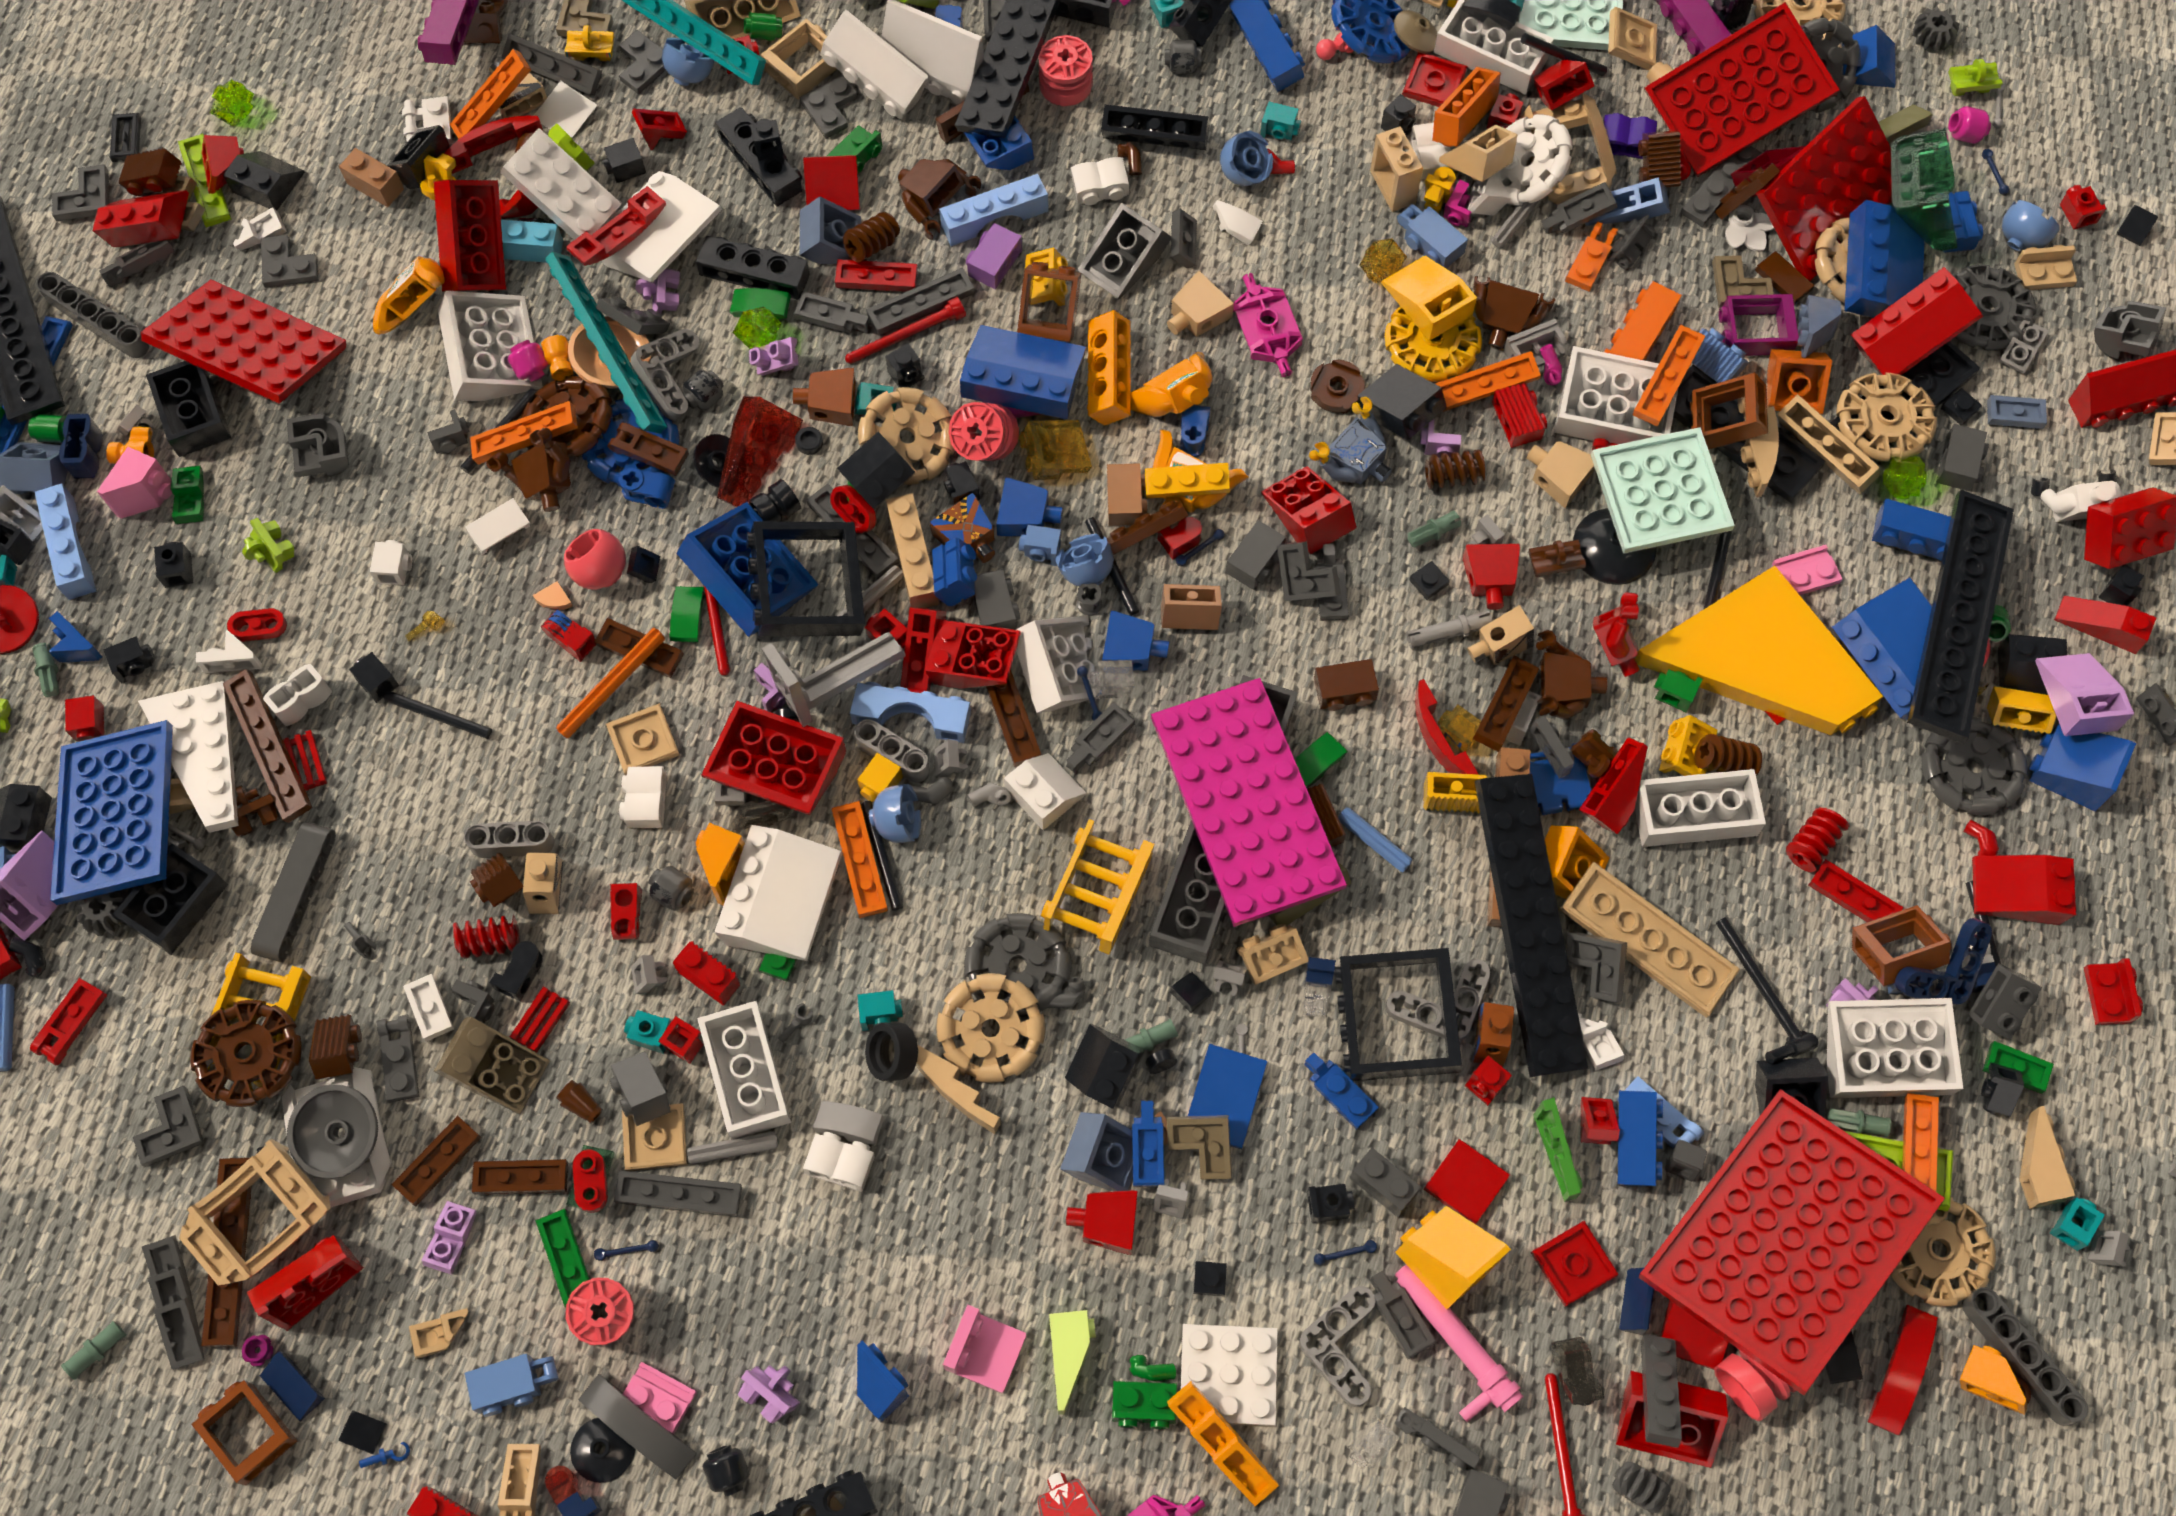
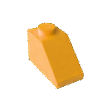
M1974 1345L1960 1377L1961 1389L2025 1415L2027 1410L2026 1398L2007 1359L2002 1356L2001 1352L1992 1347L1983 1346V1348Z

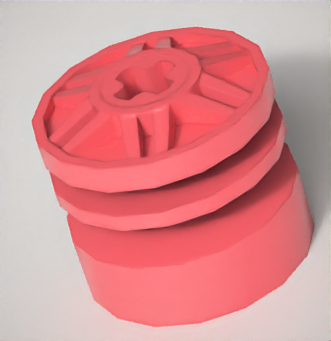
M1070 35L1056 36L1048 40L1042 46L1038 56L1041 93L1045 99L1060 106H1072L1084 101L1090 95L1093 87V58L1091 49L1086 42Z
M971 402L963 405L954 413L949 424L948 434L951 445L964 458L976 461H996L1005 458L1014 450L1018 442L1019 427L1017 419L1006 407L1000 404ZM977 428L982 431L981 436L976 432Z
M592 1278L582 1282L572 1291L566 1304V1321L570 1331L580 1341L590 1345H608L619 1340L629 1330L634 1319V1303L630 1293L619 1282L609 1278ZM604 1302L607 1305L605 1311L608 1313V1316L606 1318L599 1317L597 1320H594L595 1312L591 1310L594 1304L600 1306Z
M1739 1350L1740 1356L1732 1353L1714 1368L1715 1376L1724 1391L1745 1414L1756 1421H1761L1778 1407L1776 1398L1784 1401L1791 1396L1790 1392L1794 1393L1797 1390Z

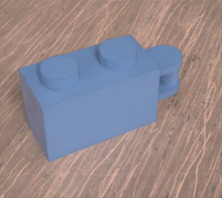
M1411 204L1397 216L1399 224L1406 229L1404 239L1408 246L1413 250H1418L1421 254L1429 257L1444 268H1448L1465 253L1468 239L1430 206L1422 212L1417 206Z
M527 1353L464 1373L472 1410L478 1414L483 1413L484 1417L499 1414L502 1412L503 1406L513 1403L515 1407L531 1404L534 1402L533 1397L541 1395L539 1386L559 1379L553 1356L534 1361ZM542 1367L544 1376L537 1378L536 1369Z

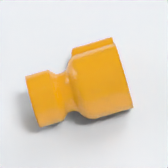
M562 335L549 336L541 343L544 358L551 365V376L557 381L565 380V376L573 375V369L568 358V339Z
M133 427L126 445L122 442H109L106 449L108 462L116 464L127 447L154 458V447L151 443L153 436L152 428Z

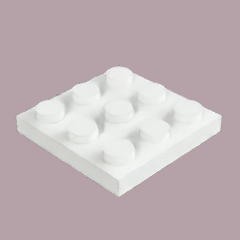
M1183 1324L1181 1389L1192 1381L1231 1425L1275 1427L1277 1328Z

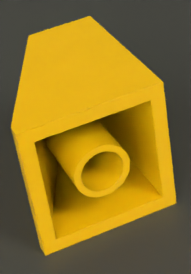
M1446 1206L1438 1213L1434 1210L1429 1212L1420 1221L1422 1227L1418 1230L1414 1226L1411 1227L1400 1238L1403 1244L1395 1253L1446 1309H1449L1482 1280L1511 1249L1507 1244Z

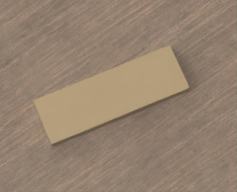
M1595 862L1589 866L1560 908V911L1591 934L1627 942L1626 959L1705 1017L1710 1016L1740 970Z

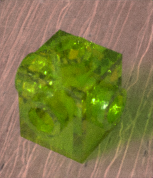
M232 79L224 85L219 84L213 92L212 98L215 100L209 113L230 126H235L252 111L253 104H251L254 93L246 89L242 83Z
M763 306L744 311L732 333L749 349L775 341L782 323L774 317L770 310Z
M1919 456L1909 457L1905 460H1900V457H1892L1889 462V468L1885 469L1883 473V485L1895 498L1909 499L1910 496L1919 497L1921 488H1924L1926 485L1927 473L1924 471L1926 464Z

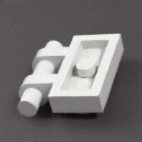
M448 96L422 99V108L418 109L415 108L413 100L404 101L402 118L405 121L406 127L403 129V134L407 142L418 129L440 125L444 129L449 144H453ZM423 120V127L417 128L416 121Z

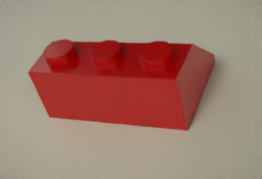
M183 190L130 198L99 207L92 231L112 247L178 239L189 192Z
M1631 1371L1623 1395L1616 1445L1711 1468L1728 1420L1726 1393L1678 1382L1682 1436L1679 1447L1646 1442L1642 1373Z

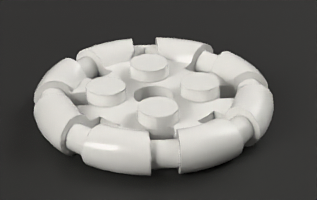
M1536 114L1530 119L1528 117L1521 118L1506 128L1518 134L1513 162L1497 172V175L1511 196L1507 204L1522 206L1524 202L1532 204L1543 199L1553 191L1552 188L1558 181L1561 182L1568 171L1572 159L1570 150L1573 148L1569 131L1565 125L1559 124L1558 119L1544 114ZM1531 129H1535L1534 134L1531 133ZM1535 156L1533 163L1526 166L1527 160Z

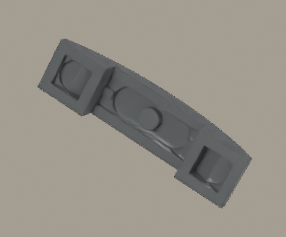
M601 1374L596 1376L578 1399L616 1434L675 1480L697 1454L677 1436L666 1430L623 1395L622 1391Z

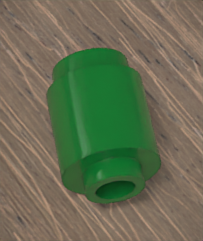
M750 12L749 18L745 17L744 33L748 34L750 39L774 41L775 38H781L782 18L776 17L775 14Z
M38 415L37 417H32L28 424L30 437L38 442L62 443L65 439L63 424L67 416Z
M1995 605L1989 639L1990 641L1998 642L2010 634L2011 623L2008 611L2000 605Z

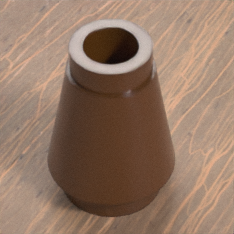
M571 1080L556 1097L561 1102V1107L587 1120L589 1123H593L603 1111L581 1082L577 1084L574 1080Z

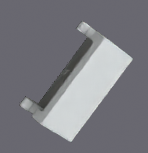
M514 498L468 524L465 528L476 547L484 555L487 553V549L522 528L527 529L531 524Z

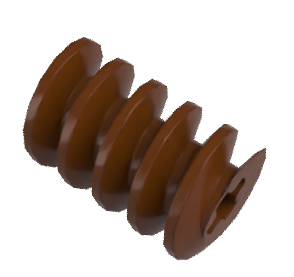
M880 212L845 232L843 236L845 250L853 261L862 262L865 258H869L880 250H884L887 246L893 245L895 238L900 233V227L890 213Z
M1479 449L1474 450L1473 455H1471L1469 451H1463L1462 456L1458 452H1453L1451 458L1447 453H1442L1440 459L1436 454L1430 455L1429 461L1427 459L1425 461V476L1429 490L1433 489L1434 481L1438 482L1440 489L1444 488L1445 480L1449 481L1451 487H1455L1456 479L1460 480L1462 486L1466 485L1467 478L1471 479L1473 485L1477 484L1478 477H1481L1484 482L1485 462L1482 452Z
M1708 734L1697 744L1694 761L1697 768H1706L1709 771L1719 773L1754 769L1757 776L1762 767V753L1756 744Z

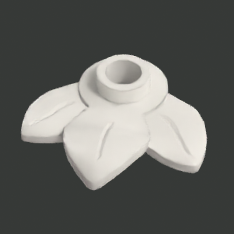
M1747 205L1738 206L1728 217L1730 225L1725 231L1728 244L1733 249H1737L1744 244L1753 251H1764L1767 244L1765 232L1774 229L1768 215L1765 213H1754V210Z

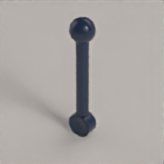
M1984 149L1982 157L1987 160L1999 185V193L2006 195L2009 192V186L2004 184L1992 159L1993 151L1991 149Z
M1221 529L1215 530L1213 536L1189 553L1178 555L1176 557V564L1178 566H1185L1187 560L1215 540L1223 539L1224 531Z
M1080 666L1077 669V674L1082 677L1093 710L1092 720L1095 721L1102 712L1098 710L1087 677L1088 669L1085 666Z
M650 1240L647 1244L607 1251L598 1248L594 1251V1258L598 1261H603L608 1256L644 1250L655 1252L659 1244L656 1240Z
M1368 1240L1363 1246L1326 1255L1318 1253L1314 1256V1262L1317 1265H1323L1328 1260L1364 1251L1373 1253L1377 1248V1244L1373 1240Z

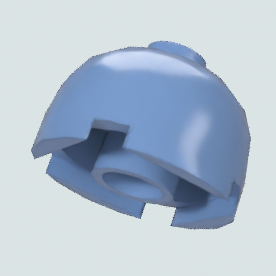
M672 37L666 39L662 61L668 74L674 77V82L688 86L689 83H698L705 80L712 70L714 60L693 46L685 44V41L680 38Z
M1253 131L1238 133L1225 143L1220 153V165L1224 175L1232 183L1240 186L1258 184L1269 177L1273 168L1272 153L1268 154L1266 148L1268 143L1259 133Z
M2018 200L2017 203L2014 201L2006 211L2002 221V230L2008 240V246L2020 252L2022 249L2025 250L2030 247L2043 248L2048 245L2059 232V224L2052 216L2049 220L2043 217L2042 213L2044 210L2027 201Z
M1099 534L1084 535L1069 542L1071 548L1066 552L1062 548L1058 552L1056 564L1063 577L1074 586L1090 583L1100 585L1113 567L1114 559L1111 546L1107 538L1104 536L1101 539Z
M902 784L885 788L878 794L873 803V809L869 811L871 825L875 826L878 833L890 842L915 841L914 839L920 835L921 814L920 810L914 811L913 801H918L913 787L909 784Z

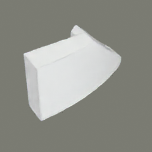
M1217 200L1212 207L1214 211H1217L1221 223L1219 225L1220 231L1226 230L1227 233L1244 244L1249 245L1263 221L1238 207Z
M272 207L250 220V222L247 219H243L241 225L244 228L238 240L235 239L233 244L238 250H243L260 244L261 238L280 236L286 233L287 230L279 212Z
M1578 1013L1584 1047L1595 1071L1623 1061L1624 1054L1611 1030L1607 1029V1023L1591 1021L1583 1018L1582 1014Z

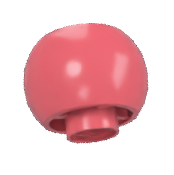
M591 529L582 533L568 546L564 554V566L571 580L579 586L591 590H598L613 585L621 577L626 564V554L619 539L602 529Z

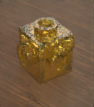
M1393 238L1373 241L1371 246L1365 251V256L1359 266L1371 281L1379 283L1398 272L1407 256Z

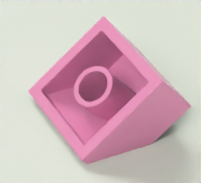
M127 447L97 492L113 513L122 519L160 507L163 501L167 500L172 494V480L157 459Z

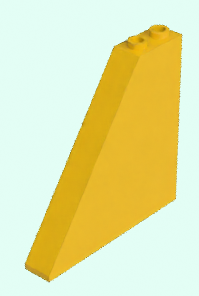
M1775 565L1639 649V655L1635 658L1638 665L1659 673L1663 672L1666 674L1670 669L1674 672H1683L1694 681L1697 677L1703 679L1699 686L1702 689L1762 711L1773 713L1828 735H1833L1839 730L1841 733H1845L1856 724L1855 720L1863 716L1866 719L1873 715L1879 709L1877 704L1883 697Z

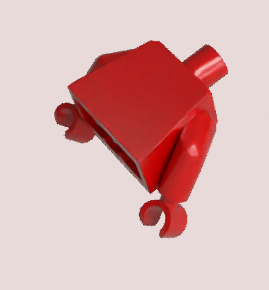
M1629 592L1622 595L1619 607L1593 618V628L1610 665L1615 666L1619 664L1624 677L1640 670L1635 660V657L1639 655L1638 647L1629 628L1630 625L1627 623L1628 619L1637 620L1638 594Z

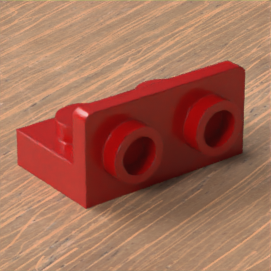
M2123 958L2117 963L2090 964L2084 967L2095 1025L2127 1024L2141 1017L2143 1002L2137 994L2135 985L2137 974L2134 967H2131L2129 958Z

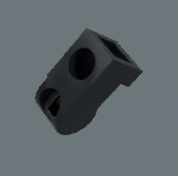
M529 941L518 943L513 948L512 960L504 974L500 975L495 972L489 982L496 991L521 1002L543 962V956L537 946Z

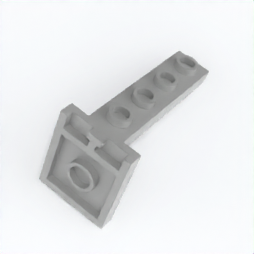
M887 632L802 679L797 670H790V661L783 650L778 652L772 643L761 648L776 689L785 697L791 711L796 713L802 727L813 722L809 712L810 709L906 656L893 635Z

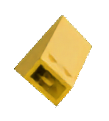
M1427 256L1421 257L1381 282L1429 341L1473 315L1477 300L1475 294L1460 277Z

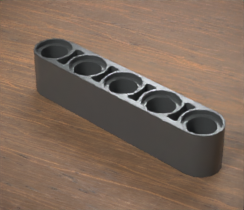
M46 272L37 279V288L50 305L132 358H139L144 356L149 350V344L141 341V331L136 325L57 273Z
M304 822L300 826L252 939L251 953L253 955L278 962H283L288 954L285 952H289L299 928L297 924H301L310 902L308 897H312L321 873L319 870L323 871L332 849L330 844L335 842L336 832L334 829L309 822Z
M1981 1287L1971 1292L1962 1302L1964 1313L1989 1344L2001 1352L2002 1356L2007 1359L2013 1373L2028 1384L2031 1395L2050 1418L2061 1426H2069L2084 1420L2088 1414V1404L1997 1293L1987 1287ZM1976 1297L1981 1298L1985 1302V1311L1977 1307ZM1998 1323L2006 1327L2007 1338L1999 1334L1997 1330ZM2020 1349L2028 1354L2029 1364L2024 1363L2020 1359ZM2042 1375L2049 1379L2051 1383L2050 1391L2046 1390L2041 1384ZM2064 1402L2072 1407V1417L2065 1414L2063 1410Z

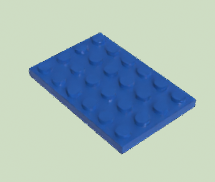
M168 720L61 746L50 901L56 905L166 879L173 725Z

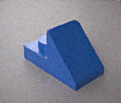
M58 611L48 618L56 626L52 631L61 639L60 642L49 650V653L58 662L99 661L103 657Z

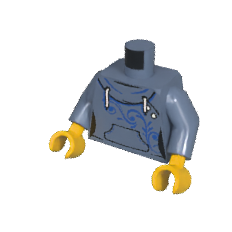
M1361 397L1363 410L1358 402L1352 404V411L1355 414H1361V419L1356 417L1330 446L1325 442L1316 443L1315 447L1319 450V453L1317 450H1312L1309 453V457L1313 461L1320 460L1322 468L1335 481L1356 482L1361 485L1372 475L1383 483L1392 472V469L1383 463L1387 450L1386 441L1373 413H1369L1372 409V401L1368 397Z

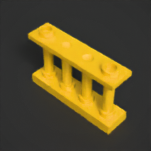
M1089 819L1085 829L1080 827L1074 840V844L1077 847L1052 902L1046 901L1041 917L1045 918L1044 930L1047 931L1050 930L1054 919L1097 935L1096 938L1100 939L1099 951L1110 955L1149 866L1155 844L1143 840L1139 850L1136 848L1130 850L1093 836L1094 821ZM1087 846L1129 861V865L1132 866L1129 874L1124 872L1122 875L1083 860L1082 857ZM1076 870L1118 885V889L1122 890L1119 898L1113 897L1110 899L1071 884ZM1067 894L1108 910L1107 913L1111 915L1108 923L1102 922L1100 924L1061 909L1060 906L1065 895Z
M235 952L233 960L226 966V978L212 1014L221 1008L227 1009L234 1006V1002L254 1000L237 996L243 979L281 988L282 993L279 1001L275 1004L266 1003V1005L271 1007L277 1005L286 1011L295 1022L311 976L303 968L292 966L289 974L285 976L248 968L250 961L242 954ZM277 1034L274 1038L278 1042L283 1040L284 1036L283 1034ZM213 1036L209 1045L216 1048L220 1037ZM277 1058V1065L274 1069L278 1068L281 1059ZM260 1079L253 1082L258 1087L262 1086Z

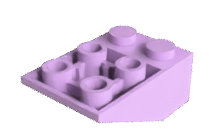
M2090 653L2037 658L2035 660L2064 736L2118 731L2134 715L2124 688Z
M42 830L0 869V920L24 941L49 918L58 906L50 901L54 841Z

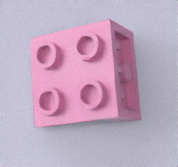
M967 1304L943 1362V1367L946 1371L1003 1393L1026 1339V1333L983 1316L978 1308Z

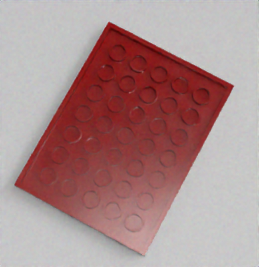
M1780 1089L1641 1271L1639 1278L1805 1396L1945 1198Z

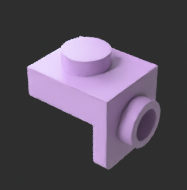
M1433 419L1427 424V428L1421 429L1420 444L1425 445L1424 454L1426 455L1436 454L1440 458L1442 453H1447L1451 458L1453 452L1459 453L1461 435L1434 433Z
M761 663L754 669L757 681L769 691L762 699L764 709L771 712L774 708L776 710L780 709L786 703V699L776 689L769 668Z

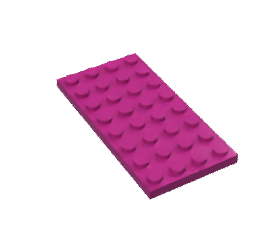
M1261 678L1151 714V720L1234 927L1346 889L1345 879Z

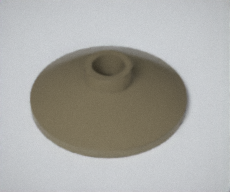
M1404 10L1398 13L1394 19V29L1399 39L1416 52L1425 54L1433 52L1437 38V30L1426 17L1415 11Z

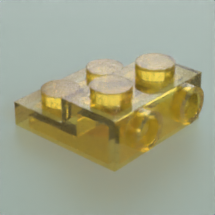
M1079 420L1029 421L1020 433L1021 448H1026L1028 454L1026 469L1028 472L1033 473L1034 480L1060 479L1063 473H1088L1092 468Z

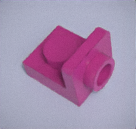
M1459 180L1447 201L1443 217L1447 218L1448 222L1452 225L1468 227L1472 214L1471 211L1465 209L1470 200V195L1467 194L1469 183Z

